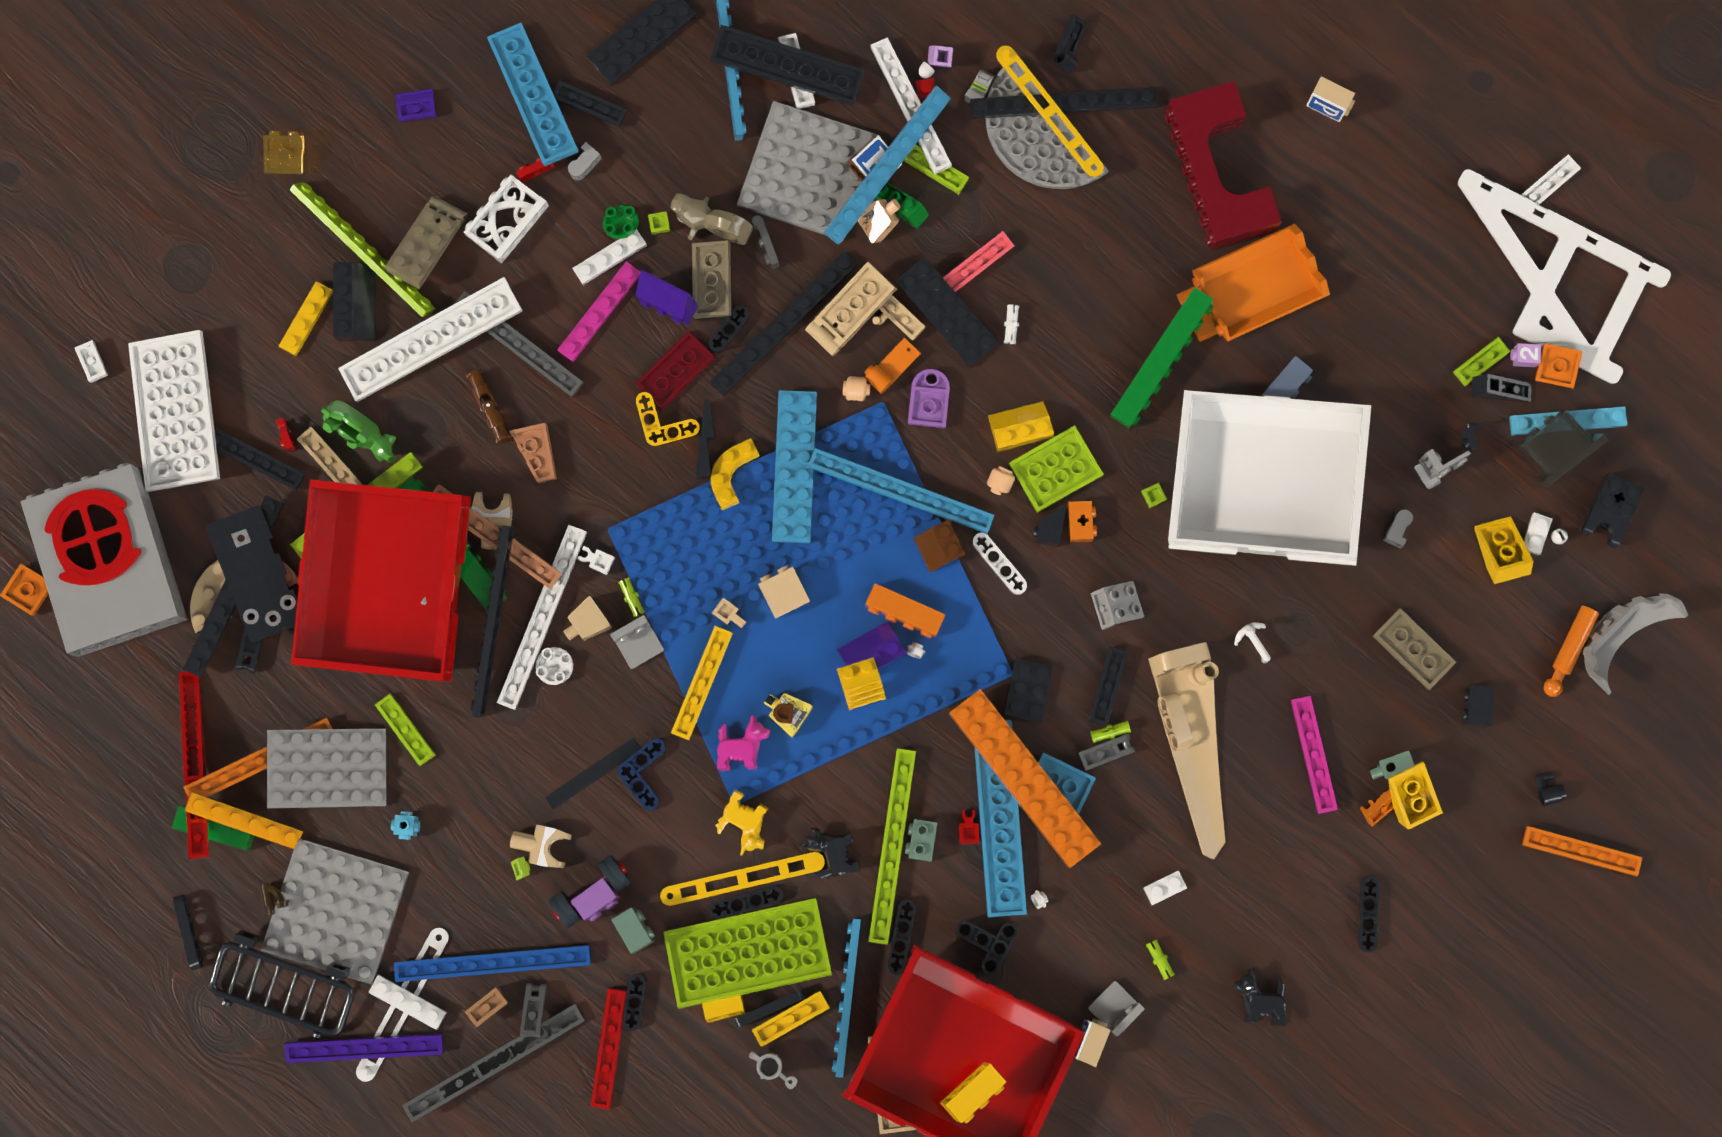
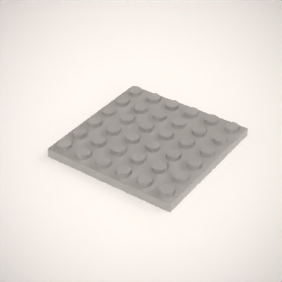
M773 101L738 199L737 207L826 235L823 233L861 184L860 179L846 162L871 138L878 135Z
M298 839L280 890L285 900L290 901L288 902L289 906L277 909V905L275 906V914L272 915L261 951L322 970H326L328 965L335 962L351 968L348 978L373 985L409 872L310 841Z

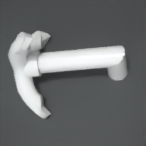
M1258 622L1247 624L1238 631L1234 645L1238 646V642L1246 634L1261 655V661L1265 664L1268 663L1271 657L1255 634L1256 629H1265L1266 625Z

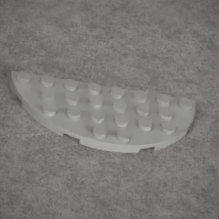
M1016 62L1010 65V68L1018 78L1025 74ZM1002 68L994 80L987 98L1023 96L1025 94L1007 71ZM1032 81L1024 85L1032 95L1041 94ZM1057 114L1050 117L1068 142L1075 138ZM1041 115L985 118L988 138L996 155L1010 171L1029 183L1051 189H1070L1092 183L1109 171L1104 166L1100 176L1091 177L1087 175ZM1082 145L1075 149L1083 161L1090 157ZM1092 165L1091 169L1097 170V167Z

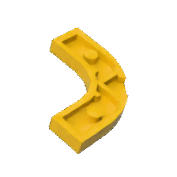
M751 438L726 450L718 458L712 469L711 486L722 511L740 503L732 487V474L741 465L760 457Z

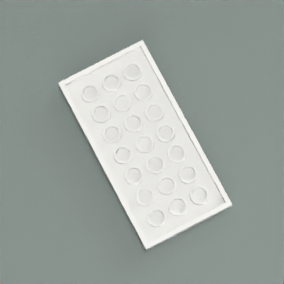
M196 330L128 343L145 491L151 492L220 479L203 331Z

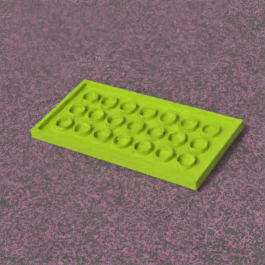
M816 898L664 931L678 1009L832 975Z

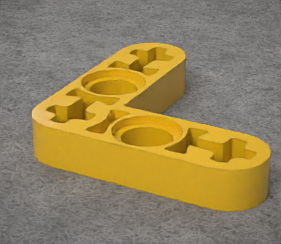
M647 392L638 394L636 404L646 440L650 445L658 446L698 434L700 425L694 419L661 427L653 397ZM643 395L646 398H650L647 405L648 408L653 407V411L641 412V409H645L644 404L639 403ZM646 414L654 415L655 422L648 425L645 423L644 417ZM689 422L697 426L694 429V433L688 430L684 431L685 436H681L680 424H683V428L688 427ZM671 427L678 429V436L675 438L668 436L667 432ZM664 429L666 441H663V437L658 438L657 443L649 439L652 436V432L659 435L662 434L660 430Z

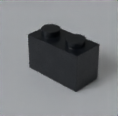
M1470 685L1467 687V690H1464L1463 701H1466L1465 709L1462 710L1464 725L1492 726L1494 687Z

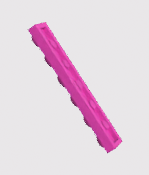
M626 261L557 351L571 362H574L638 280L640 271Z
M1311 696L1291 700L1317 813L1338 810Z

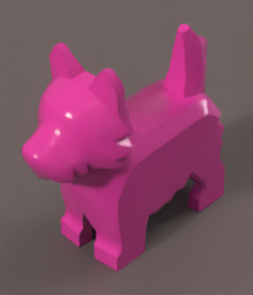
M752 715L746 728L745 736L739 739H728L727 726L723 724L721 729L718 730L720 743L717 748L719 757L717 769L720 771H731V767L728 765L731 760L744 762L745 767L749 770L757 769L756 760L760 741L768 738L770 730L764 728L760 722H757V718Z

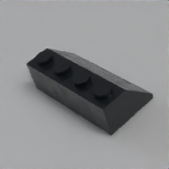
M333 262V337L338 342L376 341V273L366 264Z

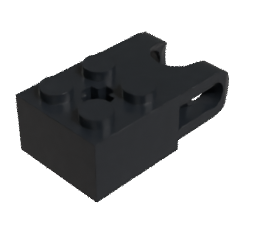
M1610 472L1604 475L1581 528V534L1588 536L1594 532L1598 525L1604 526L1609 532L1608 546L1616 549L1624 538L1645 488ZM1615 496H1617V497L1619 498V502H1618V503L1615 501V500H1616V498H1614Z

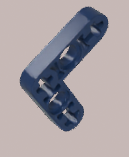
M658 738L648 742L623 762L617 770L619 777L639 803L649 811L655 810L659 806V798L639 773L665 753L666 745ZM654 743H661V751H654L652 753L654 757L651 759L645 749L648 748L651 751L654 748ZM640 754L647 756V762L644 765H639L636 761L637 756ZM623 767H631L630 774L633 777L635 774L638 776L630 784L627 781L631 779L627 775H622L624 772ZM637 781H641L644 784V789L641 792H635L633 789V785ZM647 789L650 791V793H647L648 797L651 799L655 798L653 802L655 805L653 807L650 805L646 806L647 800L644 796L642 799L639 798Z

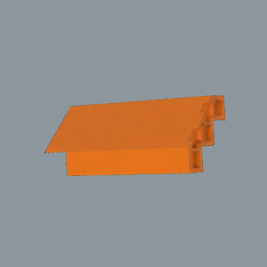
M1296 224L1290 225L1192 270L1194 287L1214 299L1212 305H1214L1209 315L1204 314L1201 319L1204 321L1198 331L1194 330L1199 342L1216 334L1220 337L1223 336L1228 342L1330 295L1327 280L1318 271L1315 256L1306 247L1303 232ZM1194 287L1177 294L1181 306Z

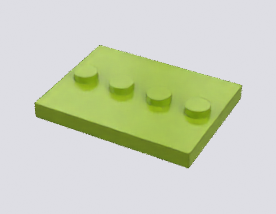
M1075 426L1009 463L1011 470L1037 513L1104 475Z

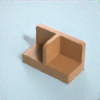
M495 987L465 1011L476 1028L509 1003L500 992L501 989L499 987Z

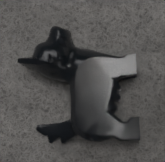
M810 828V834L806 837L805 844L799 847L804 850L825 853L828 868L814 873V876L820 877L821 880L825 877L828 879L832 875L841 876L848 872L860 871L861 869L859 859L854 860V862L848 861V848L846 846L853 843L851 832L846 835H822L820 829Z
M1251 968V971L1248 969L1247 975L1242 976L1241 980L1234 982L1235 990L1243 993L1246 1013L1244 1023H1258L1260 1016L1272 1015L1274 1018L1271 1022L1272 1026H1286L1285 1012L1287 1005L1284 999L1286 985L1283 984L1281 978L1278 979L1275 994L1260 992L1253 968Z

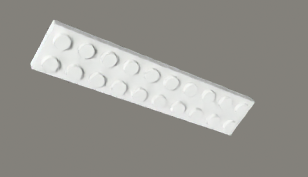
M503 277L338 369L355 401L359 402L519 314L523 310L506 278Z

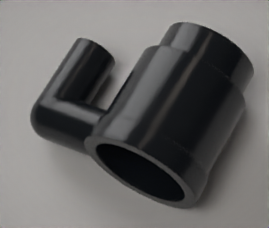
M1552 772L1539 774L1535 777L1538 797L1543 807L1561 803V801L1567 799L1566 790L1563 785L1546 787L1544 781L1553 779Z

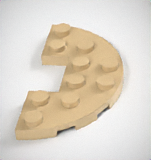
M218 560L211 564L200 576L191 597V621L197 634L201 632L225 582V576ZM283 562L287 573L284 575V579L288 589L298 585V576Z

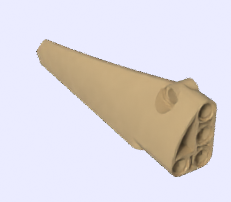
M1204 642L1158 654L1149 658L1148 661L1159 694L1158 708L1202 854L1215 859L1226 843L1220 789L1214 678L1218 676L1219 670L1217 665L1211 662L1207 643Z

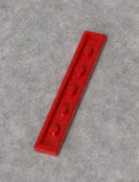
M612 988L607 990L591 1107L611 1109L623 1027L626 990Z

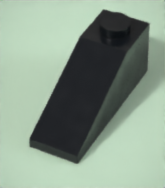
M1491 374L1472 377L1471 396L1494 400L1531 402L1532 383Z

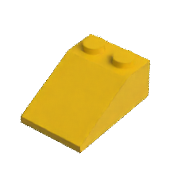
M1511 516L1474 527L1486 568L1494 584L1531 574L1534 561Z
M1423 761L1388 778L1394 811L1399 823L1408 830L1443 813Z

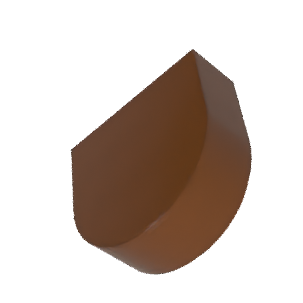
M778 704L773 711L776 721L792 724L794 704Z

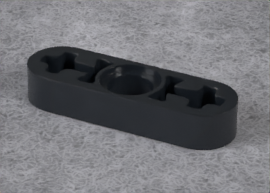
M743 305L736 306L732 310L731 316L724 320L710 338L709 346L714 353H722L749 320L750 314L747 307ZM745 311V317H740L737 322L740 325L737 326V324L734 322L738 317L737 312ZM731 324L735 327L732 334L724 332L726 325ZM722 333V335L725 337L721 341L722 347L714 348L715 345L713 342H718L721 339V335L719 334Z
M641 974L632 975L628 981L623 1015V1026L628 1031H635L641 1025L647 985L646 978ZM637 977L643 982V985L638 987V992L642 991V995L637 993L630 994L631 990L635 991V985L632 984V981L636 980ZM632 997H638L640 1000L639 1007L632 1008L629 1005V1000ZM628 1010L639 1011V1015L634 1014V1020L637 1021V1024L633 1025V1028L627 1023V1020L631 1019L632 1014H628Z

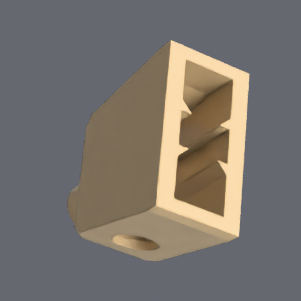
M589 596L567 617L572 625L563 632L569 640L579 634L586 641L611 629L612 626L591 596Z

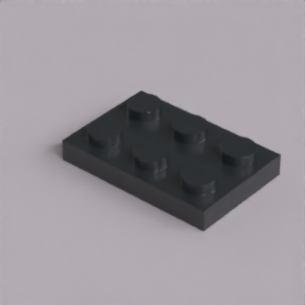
M1015 658L1003 715L1042 723L1053 666Z

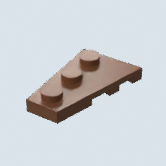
M542 423L509 431L516 441L520 452H522L536 482L542 483L557 479L548 425Z

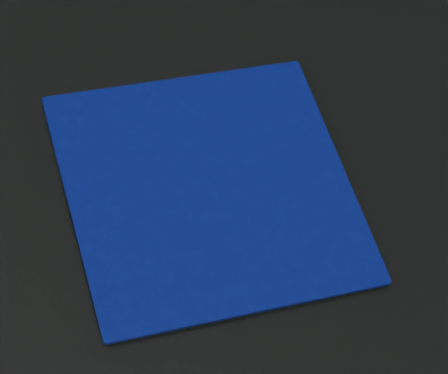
M883 402L815 432L816 449L925 489ZM776 451L735 470L732 474L731 483L740 503L722 511L713 492L711 481L608 529L636 593L639 594L638 598L654 633L664 648L663 652L684 698L687 695L714 626L733 633L696 724L716 768L719 758L717 748L720 743L718 730L721 729L723 724L727 726L728 739L743 738L752 715L757 718V722H760L764 728L770 730L768 738L760 741L756 760L757 769L749 770L745 767L744 762L731 760L728 763L731 771L718 770L730 797L735 790L744 794L743 798L740 799V803L976 693L979 689L984 690L1011 677L1012 674L1007 659L959 559L930 573L913 539L940 524L941 521L937 515L814 470L811 543L772 542ZM788 565L789 568H794L810 602L775 619L758 583L761 582L760 578L768 574L774 576L778 574V569ZM876 583L945 614L936 638L933 636L931 639L924 637L920 634L921 631L915 628L911 631L903 627L904 623L899 621L893 623L885 619L886 615L881 613L875 615L867 611L868 607L865 604L874 584ZM723 598L739 609L736 615L746 621L742 628L733 621H730L727 625L712 614ZM887 622L897 636L906 655L878 670L886 696L885 700L849 710L837 669L844 667L845 664L837 649ZM912 643L922 645V650L925 651V654L920 659L908 655V645H912ZM785 693L813 706V709L793 738L769 717L773 709L764 704L770 694L780 699Z

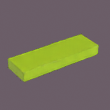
M1497 337L1453 373L1464 386H1467L1472 382V377L1480 376L1511 351Z

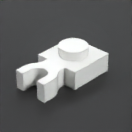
M583 546L582 550L588 552V556L585 558L579 556L578 560L591 562L590 568L607 575L615 557L598 549L594 554L589 548Z

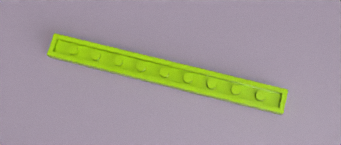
M304 182L292 185L290 191L421 317L434 312L436 308L418 292L416 287L387 272L386 264L388 261L383 259L378 254V251L365 241L362 235L357 234L351 228V225L338 215L336 210L330 208L325 203V200L312 190L311 186Z
M898 748L896 751L868 942L888 945L916 751Z

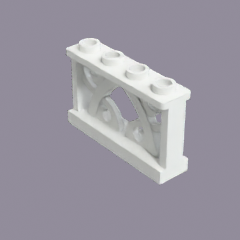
M512 174L502 180L501 187L497 192L494 191L490 195L489 202L485 207L482 206L477 211L476 218L467 223L464 231L469 239L492 255L501 264L549 206L546 200L538 196ZM511 188H518L520 190L521 196L519 201L516 200L515 192L512 197L507 195ZM525 193L536 201L534 205L524 202ZM515 208L514 219L517 226L515 228L503 226L497 229L496 212L502 209ZM520 208V213H525V216L523 218L518 217V211ZM480 226H485V230L481 233L487 234L491 232V235L486 238H480L477 236L476 231ZM503 231L509 232V236L507 238L503 237L504 233H502L500 236L498 234H500ZM494 239L498 249L496 251L493 250L486 242Z

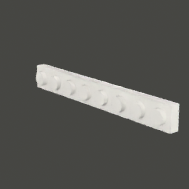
M887 37L871 44V50L907 121H909L921 103ZM930 125L918 143L935 175L951 168L952 164L932 125Z

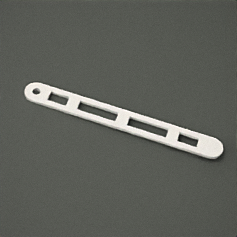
M443 928L433 929L416 960H422L429 946L437 949L433 959L439 958L449 940L447 931ZM438 934L442 936L440 941L436 940V935ZM427 979L420 981L414 992L415 995L419 996ZM404 981L401 987L406 989L410 981ZM390 1006L374 1037H381L380 1035L396 1007ZM403 1012L391 1036H397L408 1016L407 1013ZM378 1058L376 1063L368 1059H361L356 1069L357 1077L364 1082L372 1080L384 1058Z

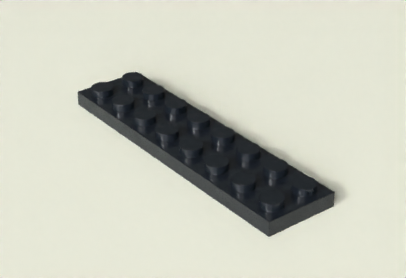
M724 25L720 26L710 62L851 106L855 104L865 69Z

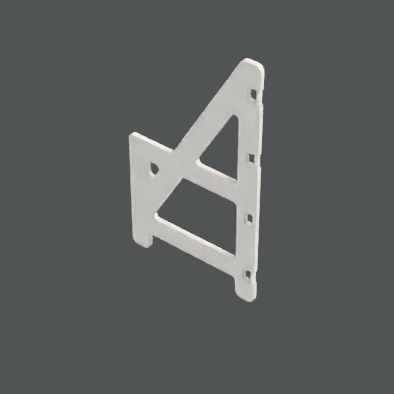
M1464 170L1458 180V186L1530 292V297L1513 329V334L1532 344L1541 345V349L1543 343L1583 351L1579 368L1608 383H1617L1623 373V369L1621 366L1611 362L1609 356L1645 284L1649 282L1660 288L1666 286L1671 277L1670 271L1508 188L1484 178V176L1472 170ZM1482 182L1493 187L1490 192L1480 187ZM1502 209L1558 237V241L1543 270L1538 269L1501 214ZM1537 209L1545 213L1543 218H1540L1533 214L1534 210ZM1587 235L1598 240L1595 245L1586 241ZM1577 247L1616 265L1628 273L1593 345L1587 342L1555 294V289ZM1640 262L1650 266L1648 272L1638 267ZM1542 316H1546L1553 326L1552 330H1548L1539 324Z

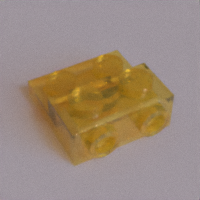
M269 131V134L263 135L264 173L303 174L304 135H299V131H288V135H282L280 131Z

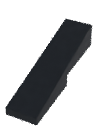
M710 399L704 402L696 470L697 480L709 479L712 473L708 441L715 440Z

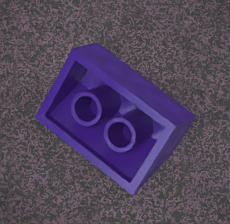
M641 270L636 291V297L640 300V304L648 309L650 307L656 309L655 312L663 317L665 315L670 316L671 320L679 325L681 323L688 325L699 307L692 296Z
M887 622L837 649L845 666L874 657L878 670L906 655L897 636Z

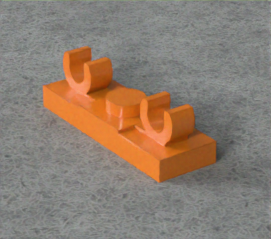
M1390 789L1384 792L1375 803L1369 800L1370 807L1368 809L1360 807L1368 824L1373 827L1394 809Z

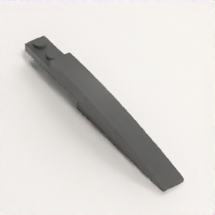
M576 1004L543 1022L540 1037L519 1036L402 1106L412 1123L585 1020Z

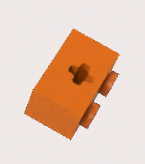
M1092 501L1068 502L1069 543L1092 542L1094 536H1097V527L1093 525V517H1096L1095 506H1092ZM1081 517L1084 521H1087L1084 526H1081V523L1078 522Z

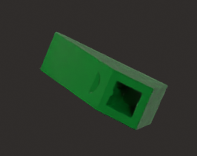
M888 182L875 197L877 200L885 199L888 203L895 199L901 207L895 214L916 229L929 216L922 203Z

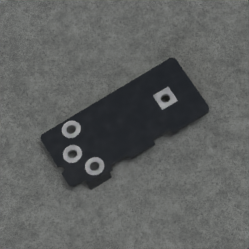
M255 506L207 524V534L249 640L257 642L280 633L283 627L287 629L295 627L298 600L294 590L288 589L284 579V575L287 573L279 553L275 554L269 541L273 537L261 508ZM239 535L245 536V540L243 542L238 541L237 538ZM291 600L292 604L285 606V601ZM254 614L255 618L254 620H248V616ZM271 615H275L277 617V620L275 622H271L269 620V617Z

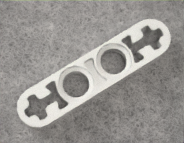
M976 534L973 538L974 548L1013 594H1023L1027 588L1025 579L987 534ZM977 538H985V545L987 547H989V545H992V548L988 549L984 554L982 551H984L985 548L983 547V545H977ZM992 551L999 554V559L996 562H992L988 558V554ZM1003 566L1010 567L1011 574L1009 576L1001 574L1000 569ZM1016 574L1017 577H1015L1014 579L1017 583H1023L1021 586L1022 590H1015L1014 582L1011 580V582L1008 583L1007 580L1011 579L1013 575Z

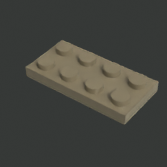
M728 240L692 243L693 299L699 305L693 316L695 319L731 316L730 241Z
M1401 608L1373 635L1428 690L1456 663Z

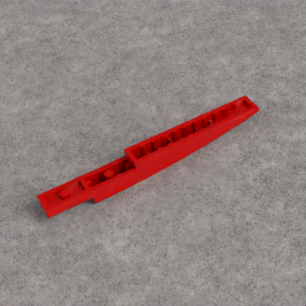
M184 671L179 672L183 777L186 786L207 775L200 678ZM186 794V805H187V802H188L189 798H188V796H187V794ZM186 812L188 858L190 860L209 858V819Z

